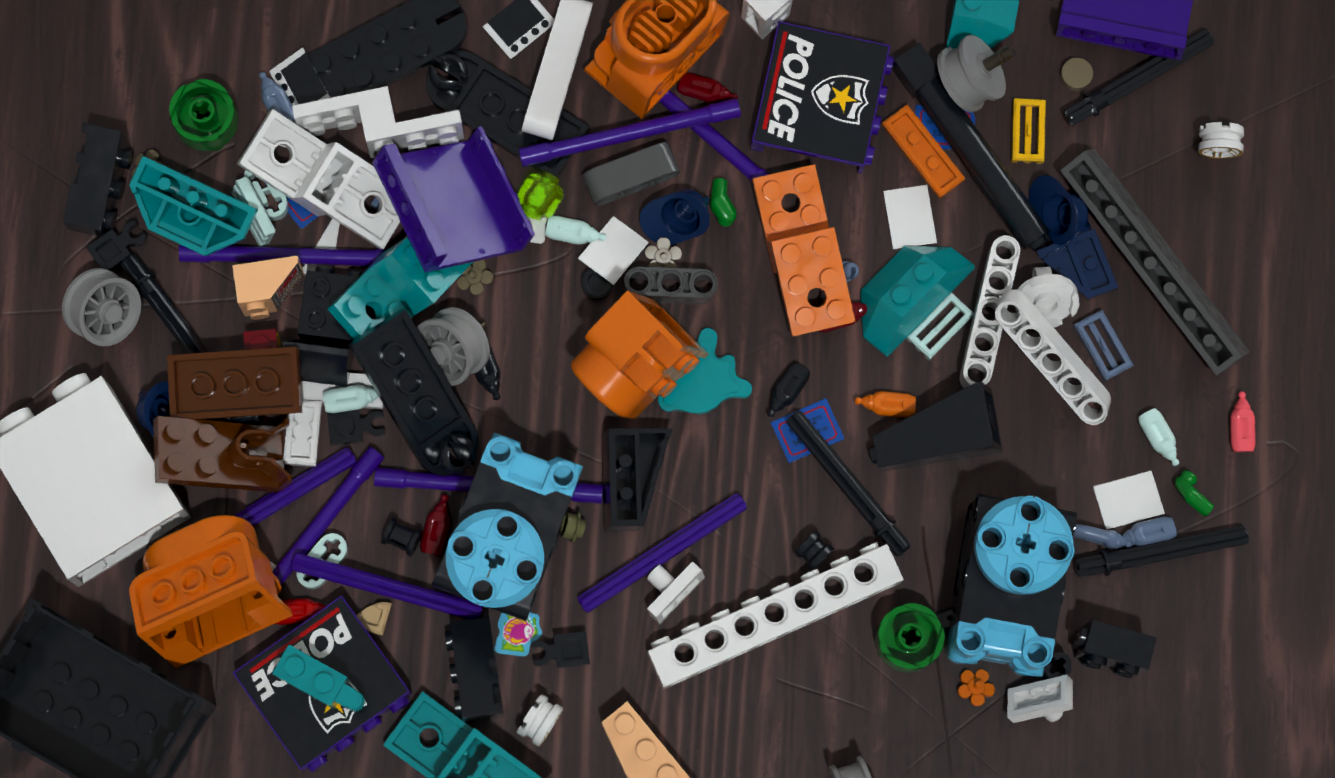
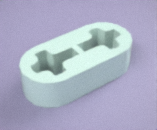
M245 170L244 177L249 179L264 209L269 206L266 195L270 193L276 202L282 201L278 205L280 210L277 212H273L272 209H265L269 219L277 221L285 217L289 209L286 196L268 184V187L261 189L257 181L251 182L255 176Z
M335 533L326 534L307 556L323 560L322 558L328 551L325 547L326 543L334 544L336 541H339L338 548L341 553L338 556L331 554L326 561L340 565L348 554V545L342 536ZM299 572L296 574L298 581L307 589L314 590L320 588L327 581L319 578L317 581L311 579L306 582V574Z

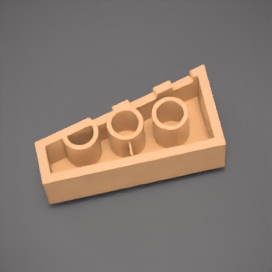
M628 701L601 722L626 778H690Z

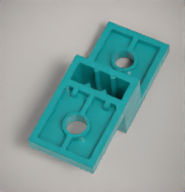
M406 236L403 240L384 251L327 310L355 340L400 309H405L410 318H412L420 311L434 304L473 262L425 273L408 236ZM366 305L374 309L376 314L375 320L367 315Z
M423 691L383 744L384 747L426 778H542ZM434 729L438 732L439 741L434 747L427 748L421 744L420 736L424 730Z

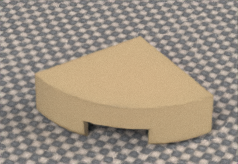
M376 603L366 607L356 615L367 632L381 636L384 635L392 603Z

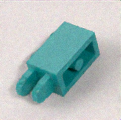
M288 645L272 673L275 677L332 709L338 703L346 709H350V711L359 712L364 707V704H366L364 696L348 685L350 679L347 676L291 645Z

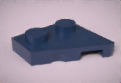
M1095 228L1075 235L1068 244H1052L1036 252L1037 256L1050 266L1054 272L1070 279L1077 287V292L1086 300H1091L1118 289L1117 282Z

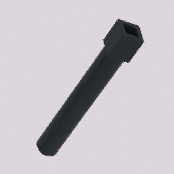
M917 44L894 59L892 71L912 99L916 97L1022 248L1024 250L1031 248L1033 251H1036L1049 241L1046 236L1051 231L967 113L950 97L941 81L937 65L922 44Z

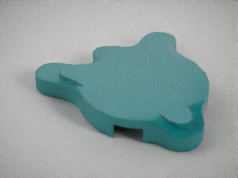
M703 329L697 341L708 353L706 358L699 357V364L690 373L685 374L676 381L677 386L665 398L662 396L658 397V405L663 411H684L702 415L716 409L727 399H745L751 395L752 385L736 375L734 357L731 355H726L722 358L716 357L715 349L718 337L713 329Z

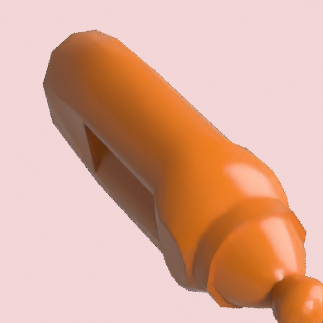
M878 391L863 398L856 397L855 404H862L867 410H872L877 415L908 418L915 414L916 397L908 393Z

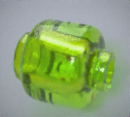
M543 171L541 175L530 174L527 176L517 193L525 215L537 221L554 215L564 197L563 190L558 186L560 180L546 171Z

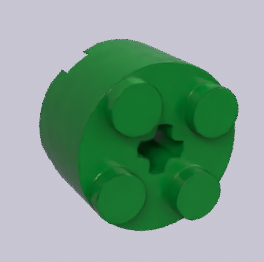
M199 79L187 85L184 84L174 93L170 101L169 113L172 125L179 138L187 146L199 151H219L233 138L238 126L237 109L229 93L219 83L208 79ZM207 111L209 112L210 115L208 117L199 119V114L205 115Z
M916 603L900 605L889 611L880 621L875 634V645L879 657L892 669L905 673L917 672L930 665L941 653L945 640L944 630L936 614L928 607ZM908 631L914 632L913 638L917 640V642H913L910 646L905 644L906 639L902 637Z

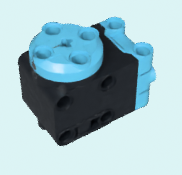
M493 432L492 438L488 442L468 495L465 496L456 520L457 524L448 541L444 558L440 561L432 586L465 598L476 605L494 609L526 622L561 532L560 527L583 466L557 456L550 461L543 460L523 452L520 442Z
M977 494L975 500L969 503L954 584L950 627L945 646V653L951 662L956 664H977L979 660L1004 665L1008 663L1012 671L1017 675L1043 677L1044 667L1048 665L1053 657L1060 608L1066 587V571L1074 555L1073 536L1077 512L1057 509L1036 496H1018L1004 499Z

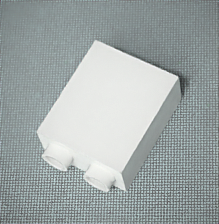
M86 373L75 375L58 385L52 391V395L57 403L36 416L33 415L30 408L26 407L9 414L0 421V469L66 578L78 587L192 518L171 484L155 483L154 456L112 387L102 376L91 382Z

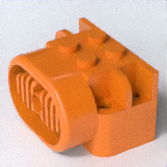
M626 0L611 17L609 23L612 25L607 29L605 39L595 50L594 59L585 67L584 71L638 117L643 119L722 36L730 12L716 0Z
M627 290L588 331L585 340L589 344L571 361L570 366L579 381L603 405L620 417L635 419L657 396H662L663 398L668 396L677 386L676 381L685 374L690 373L699 364L700 360L698 358L705 359L708 353L656 300Z
M218 515L208 517L157 540L144 554V572L135 577L129 587L137 635L175 668L293 616L292 610L278 598L282 588L280 580L273 574L268 557L259 548L254 527L247 520L237 516Z

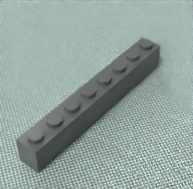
M1095 148L1084 151L1060 170L1216 376L1250 353Z

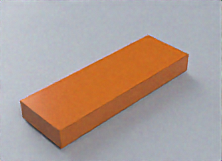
M908 104L882 122V127L939 200L965 181L966 178Z

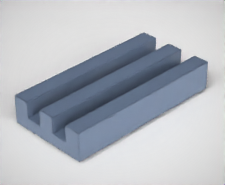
M1103 310L1073 325L1075 332L1104 382L1134 366ZM1094 321H1099L1119 356L1122 365L1118 366ZM1085 326L1088 327L1090 333L1092 334L1094 340L1096 341L1098 347L1104 355L1107 363L1111 368L1110 371H1108L1099 353L1097 352L1094 344L1092 343L1090 337L1084 329Z

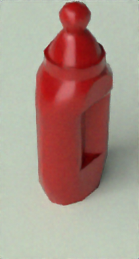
M309 598L283 599L282 601L292 610L293 616L275 624H302L326 606L319 603V601L315 602Z

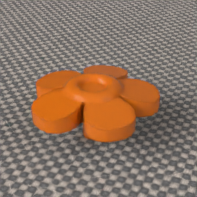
M979 669L974 675L972 671L966 670L960 675V680L964 685L958 687L957 691L962 699L970 697V702L973 706H981L985 702L984 697L993 696L995 687L991 683H985L989 679L987 671Z

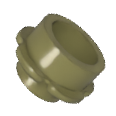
M576 511V514L566 512L561 525L560 536L569 539L571 543L576 538H582L585 531L586 520L581 518L579 511Z

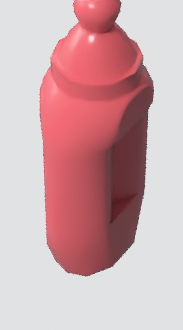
M1241 391L1238 393L1239 399L1236 405H1234V410L1230 416L1231 447L1233 452H1254L1256 446L1255 416L1250 409L1248 401L1245 399L1246 393Z

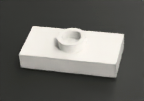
M302 400L303 413L288 414L287 419H289L290 425L286 428L284 465L316 467L322 401Z

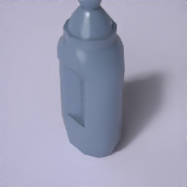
M261 72L259 74V78L262 79L260 87L262 90L261 98L267 111L269 112L271 109H274L295 123L293 105L285 90L276 84L274 80L266 77L265 72Z
M1163 516L1138 522L1131 529L1126 530L1122 536L1126 542H1131L1132 545L1139 547L1172 540L1177 536L1172 517Z
M1076 524L1073 538L1100 544L1109 549H1118L1124 546L1130 548L1132 546L1131 542H1126L1124 537L1114 530L1107 531Z

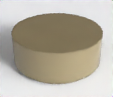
M1082 58L1068 60L1060 72L1062 84L1072 91L1085 89L1093 78L1092 66Z

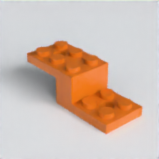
M815 164L752 178L772 272L777 273L791 336L855 322L835 228L829 227ZM788 193L794 194L799 200L798 208L793 212L785 211L781 204L782 198ZM814 288L821 289L825 294L824 303L818 307L811 306L807 299L808 293Z

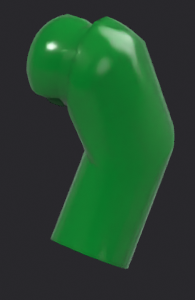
M716 178L712 181L710 208L717 217V222L723 227H729L736 220V208L727 196V180Z
M1184 470L1181 472L1180 477H1176L1175 487L1187 504L1201 516H1207L1213 510L1214 504L1193 487L1197 482L1196 475L1189 470Z

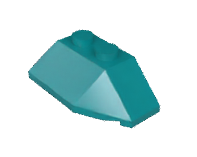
M954 0L945 48H957L964 37L974 35L983 40L992 49L1013 34L1019 0Z
M142 156L129 184L147 229L204 256L244 240L258 209L145 156Z
M904 246L861 289V303L867 306L866 314L862 317L864 339L888 357L975 269V265L952 247Z

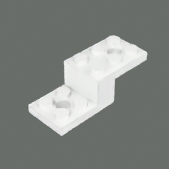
M388 86L292 106L296 124L313 136L322 135L325 133V130L337 127L338 130H349L355 128L357 123L362 122L371 158L376 157L382 147L388 144L395 143L399 152H413L427 149V146L437 144L443 146L459 143V140L464 139L459 110L396 123Z
M274 109L268 112L237 165L316 216L328 215L379 249L385 248L400 223L374 166L337 142L324 143ZM278 145H284L290 152L289 160L286 163H280L274 157V150ZM370 195L376 197L379 201V209L375 214L368 213L364 207V201Z

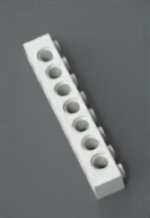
M877 543L871 544L859 550L861 556L849 560L848 556H845L830 563L832 569L820 574L818 569L802 575L800 577L802 582L792 587H790L788 582L770 590L772 596L760 600L759 596L752 597L741 603L743 609L734 613H730L729 609L723 610L711 616L713 622L700 627L699 622L683 628L681 630L682 636L670 640L669 636H665L652 642L651 646L653 649L647 651V655L662 689L671 687L900 584L904 579L888 545L879 547ZM858 566L867 567L871 571V580L868 582L857 580L854 575L855 568ZM829 579L839 581L842 586L841 594L836 596L828 594L824 587L825 582ZM801 592L809 594L812 598V606L808 609L799 608L795 603L796 594ZM769 606L779 607L783 613L782 620L779 622L769 621L765 616V609ZM740 619H747L753 625V632L750 635L742 636L736 632L735 623ZM716 632L720 634L723 638V645L718 649L709 648L705 643V636L708 633ZM685 645L692 649L693 659L691 661L682 663L676 659L675 650L679 646Z

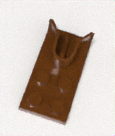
M299 347L167 355L170 417L200 420L303 413Z
M157 416L153 420L155 483L265 492L282 491L292 483V476L284 470L283 431L289 427V419L285 418L277 426Z

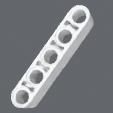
M560 0L525 115L522 132L553 140L593 2L586 0Z
M1003 235L998 237L991 245L987 254L960 371L959 381L963 388L976 383L968 377L969 369L976 368L980 370L983 374L982 382L985 385L988 384L992 377L1003 328L997 320L990 321L985 319L982 309L991 307L996 311L1001 296L1006 291L1012 290L1020 255V246L1018 241L1011 236ZM996 248H1008L1011 252V258H1000L996 253ZM989 278H1001L1005 285L1004 289L996 290L992 288ZM975 339H987L991 345L990 350L980 351L975 345Z
M1016 289L1006 291L1001 296L995 311L998 323L1082 421L1090 425L1102 423L1107 417L1111 404V396L1107 389L1023 292ZM1005 305H1014L1018 308L1019 312L1011 313L1006 310ZM1034 329L1039 332L1040 336L1031 337L1025 330ZM1046 354H1057L1061 360L1052 361ZM1074 377L1080 380L1082 384L1072 385L1067 379ZM1097 402L1102 408L1093 409L1088 403Z

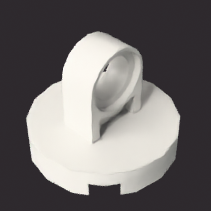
M1050 266L1034 267L1032 278L1025 281L1017 289L1030 299L1053 327L1062 325V319L1070 314L1073 317L1080 305L1075 284L1062 275L1052 274Z

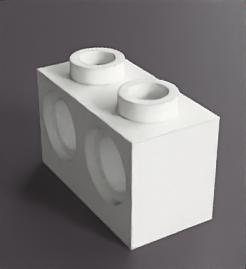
M743 0L741 18L761 39H764L778 26V21L783 22L790 15L793 0Z

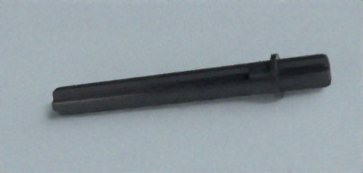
M1205 28L1188 37L1181 61L1156 56L1094 93L1084 94L1082 100L1063 111L1066 122L1070 126H1075L1092 115L1098 116L1100 110L1214 44L1212 33Z
M133 254L123 259L120 263L121 267L187 354L208 352L155 280L156 275L153 272L149 273L138 257Z
M801 411L790 416L786 421L787 425L876 532L875 538L880 537L896 557L904 554L910 548V543L894 525L896 521L889 519Z
M1237 526L1109 553L1102 550L1100 555L1076 559L1074 566L1079 578L1103 573L1105 576H1110V573L1113 571L1245 545L1249 543V534L1245 526Z

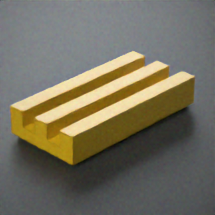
M1013 99L1011 163H1018V161H1023L1024 163L1036 162V164L1044 163L1046 100ZM1020 106H1025L1024 154H1019ZM1032 107H1038L1037 154H1031Z

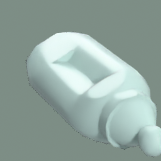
M550 216L548 218L545 236L550 239L577 245L587 242L591 243L598 239L601 241L606 240L605 234H600L594 227H591L584 221L561 216Z
M358 384L333 388L323 392L324 406L327 413L362 409L378 398L375 389Z
M1153 408L1138 417L1139 424L1153 449L1162 454L1163 457L1171 460L1173 466H1177L1179 460L1176 458V439L1161 412Z

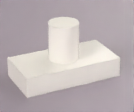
M693 561L676 579L661 565L654 568L648 575L647 580L661 592L657 599L647 608L650 616L659 624L705 578L703 571Z
M1067 674L1008 688L1007 718L1013 723L1042 716L1050 722H1055L1062 717L1064 711L1073 709V680Z

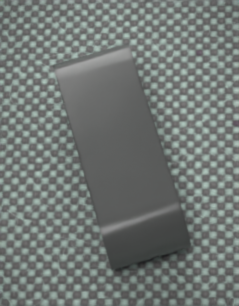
M663 142L595 167L585 172L583 179L594 205L599 206L672 179L680 174V170L669 143Z
M634 267L627 272L624 279L625 292L629 290L656 300L658 303L706 304L714 299L718 286L715 274L706 269ZM634 278H642L647 282V287L642 291H636L631 288L629 283ZM667 279H673L678 282L680 287L675 292H667L663 289L662 283ZM700 280H705L710 283L712 289L707 293H699L694 288V284Z

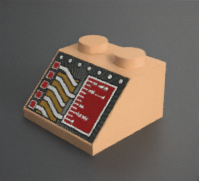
M298 256L232 265L237 303L244 316H250L253 320L265 319L270 317V313L277 312L304 277V269Z

